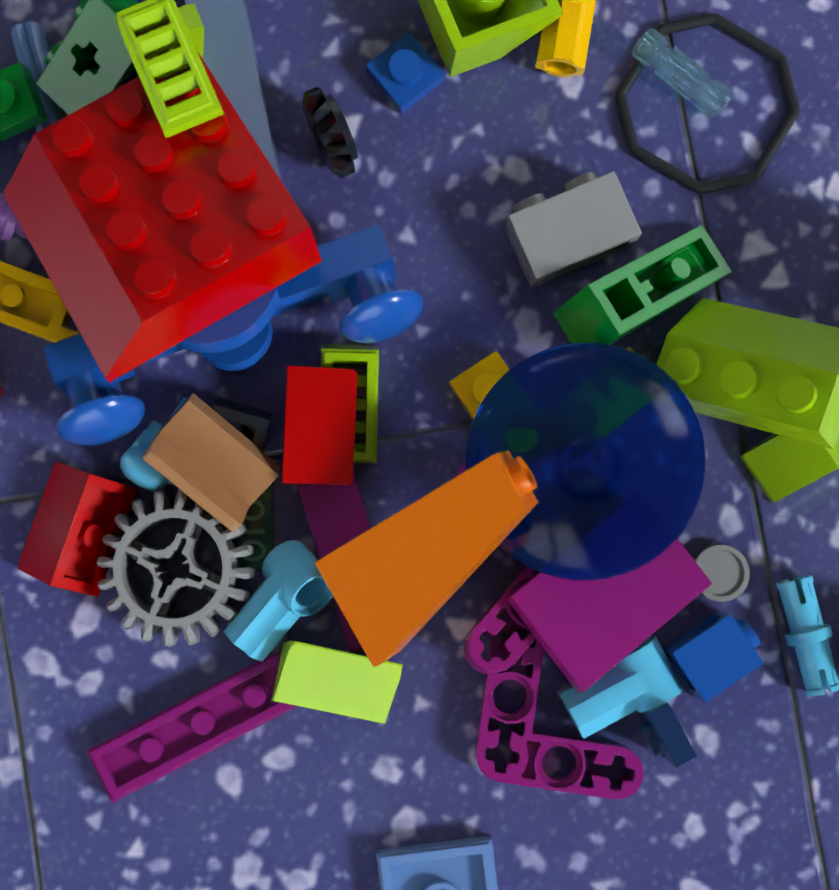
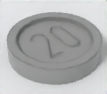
M712 545L701 550L694 558L695 562L712 582L701 593L703 597L712 601L726 602L737 598L746 589L750 577L749 565L745 557L737 549L727 545Z

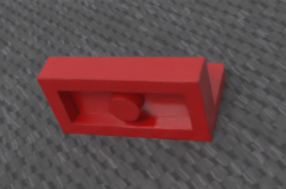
M287 366L281 485L304 486L305 484L348 486L353 482L357 372L354 369Z
M55 462L20 557L18 569L49 586L99 597L101 590L99 589L98 582L106 578L109 568L97 566V558L102 556L113 557L115 548L106 546L102 542L103 536L105 534H113L120 537L122 530L116 525L114 519L118 514L128 515L137 488L88 473L61 462Z

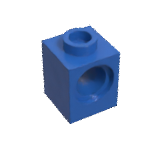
M722 611L714 612L662 647L667 658L691 694L705 703L764 664L754 649L760 645V640L749 623L740 615L734 619L731 613Z

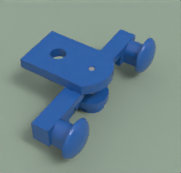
M377 224L317 246L322 262L143 364L186 349L199 352L201 357L215 368L226 371L248 370L261 361L270 346L273 334L272 317L330 296L332 303L348 297L353 308L343 316L339 324V330L344 337L358 343H377L396 337L409 329L421 315L424 301L421 294L416 291L397 290L394 280H397L393 258L380 225ZM81 334L44 346L53 382L66 395L72 405V409L63 414L56 423V431L61 438L77 445H100L127 435L140 424L145 414L143 401L133 396L123 395L119 383L122 380L136 376L134 369L109 383Z

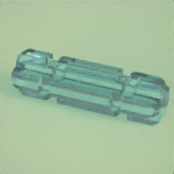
M649 28L645 31L631 51L633 57L645 67L652 64L656 68L654 74L687 101L691 97L697 101L694 106L707 117L714 118L720 114L732 97L731 91L717 79L713 83L709 81L710 73L675 46L671 50L666 46L669 40L656 29Z

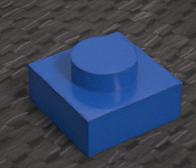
M410 31L366 65L367 74L401 115L444 81L445 76L442 69Z

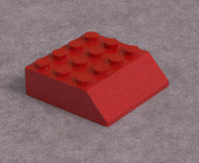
M199 52L198 55L224 115L166 138L140 77H137L35 133L3 193L101 372L109 383L322 262L310 225ZM189 67L180 72L167 76L163 79L156 81V84H159L175 76L188 72L191 69ZM197 88L165 102V105L168 108L201 94L200 89Z

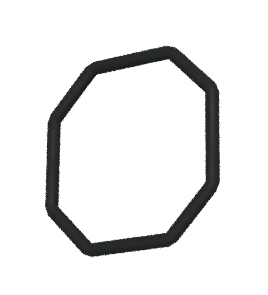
M714 13L661 24L654 29L618 87L615 97L627 147L632 155L699 194H707L750 184L760 179L797 119L800 108L785 55L743 28ZM713 24L776 62L788 112L752 172L701 183L638 145L626 96L664 35Z

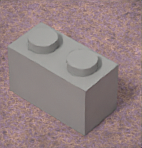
M595 171L587 172L567 182L564 185L566 191L549 199H545L543 193L535 194L521 200L512 207L514 213L508 216L504 229L531 289L630 248L642 235L615 171L601 177H597Z

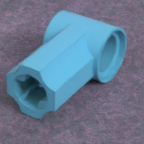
M285 541L269 552L262 566L265 580L241 607L234 620L226 625L227 628L224 630V633L234 645L243 650L249 657L261 662L300 616L314 615L329 604L333 598L331 591L314 563L318 560L301 541Z
M651 636L585 692L578 693L570 685L559 691L558 694L573 723L584 739L636 710L642 713L667 703L684 690V687L657 637Z

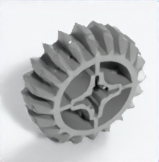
M180 489L175 496L174 507L171 506L170 499L165 491H157L154 493L153 498L155 511H152L144 500L137 499L132 503L138 521L135 522L125 514H118L114 521L125 532L123 537L113 534H105L103 536L102 542L106 546L115 548L116 552L114 557L102 556L97 558V566L102 568L113 567V578L100 580L98 586L100 590L117 589L119 596L111 599L106 604L109 612L120 610L125 606L130 610L121 622V626L125 630L136 626L141 619L145 621L141 630V640L146 642L153 640L159 628L162 627L163 644L166 647H172L178 640L179 629L182 628L184 639L188 645H194L200 641L198 624L201 623L204 630L213 637L221 632L220 623L215 616L216 613L230 622L238 615L236 608L228 603L230 597L244 602L250 598L251 593L245 588L236 586L237 578H254L256 570L251 567L239 568L238 557L251 556L255 551L252 545H242L235 548L233 540L246 532L244 524L235 532L229 529L225 530L222 523L213 516H209L208 512L197 503L191 509V498ZM174 519L187 520L182 533H177L174 541L165 549L140 543L149 531L163 522ZM203 529L211 535L218 546L222 559V576L208 569L200 560L199 548L202 539L199 537ZM182 553L187 558L182 564L189 563V572L200 577H177L172 582L167 576L171 571H165V563L154 558H178ZM134 560H137L138 564L146 567L153 575L154 586L150 596L153 598L152 604L146 601L136 585L133 570ZM187 586L206 589L215 593L202 609L193 614H168L171 603L177 601L179 594Z

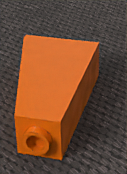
M508 450L491 455L314 562L373 668L400 652L537 505L538 500L532 492L537 488V482L530 468L521 457L518 456L513 459Z

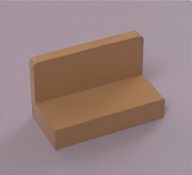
M194 393L157 432L142 455V458L232 532H235L243 524L249 507L274 482L282 469L278 463Z

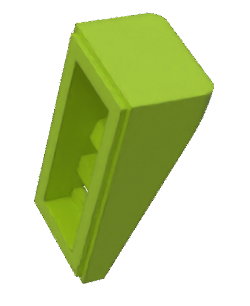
M146 0L115 14V22L166 138L224 115L175 0ZM179 44L181 46L167 53L154 57L150 60H146L147 57L167 50L171 47H174ZM189 67L191 69L188 72H185L171 79L163 81L159 84H156V81L180 72ZM194 89H200L201 94L168 108L165 105V102Z
M322 344L321 367L333 368V363L367 364L366 374H357V387H366V397H356V410H366V420H355V433H365V443H354V463H377L379 347L377 345Z

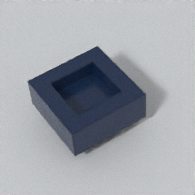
M669 703L641 713L645 723L638 726V730L654 758L663 754L665 759L677 768L697 757Z

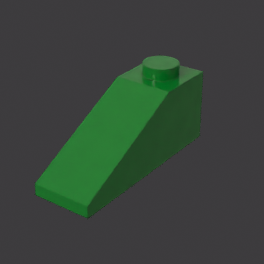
M700 225L590 283L555 310L553 315L581 360L584 361L722 279L732 271L704 226Z

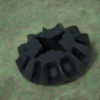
M318 86L304 92L302 104L308 121L307 124L329 170L340 178L355 173L353 160L358 159L356 145L336 100L331 94L325 96Z

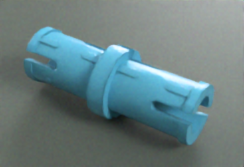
M804 575L794 577V581L786 579L777 582L776 587L779 589L790 632L785 633L787 645L790 647L794 646L805 686V695H825L824 689H829L830 693L838 691L839 678L828 639L833 637L831 626L823 623L813 585V576Z

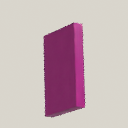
M639 492L510 594L506 600L575 690L581 693L590 688L706 590L712 582L644 494Z

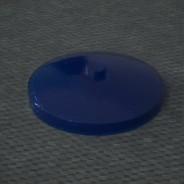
M600 343L560 345L536 353L518 363L506 372L485 396L473 419L467 439L465 471L491 455L507 450L513 459L518 456L521 457L530 468L537 482V488L532 492L537 498L538 503L499 545L524 565L543 574L573 581L608 580L624 576L653 562L665 553L684 532L696 511L704 487L706 472L704 439L699 420L687 396L678 384L652 361L637 353L613 345Z

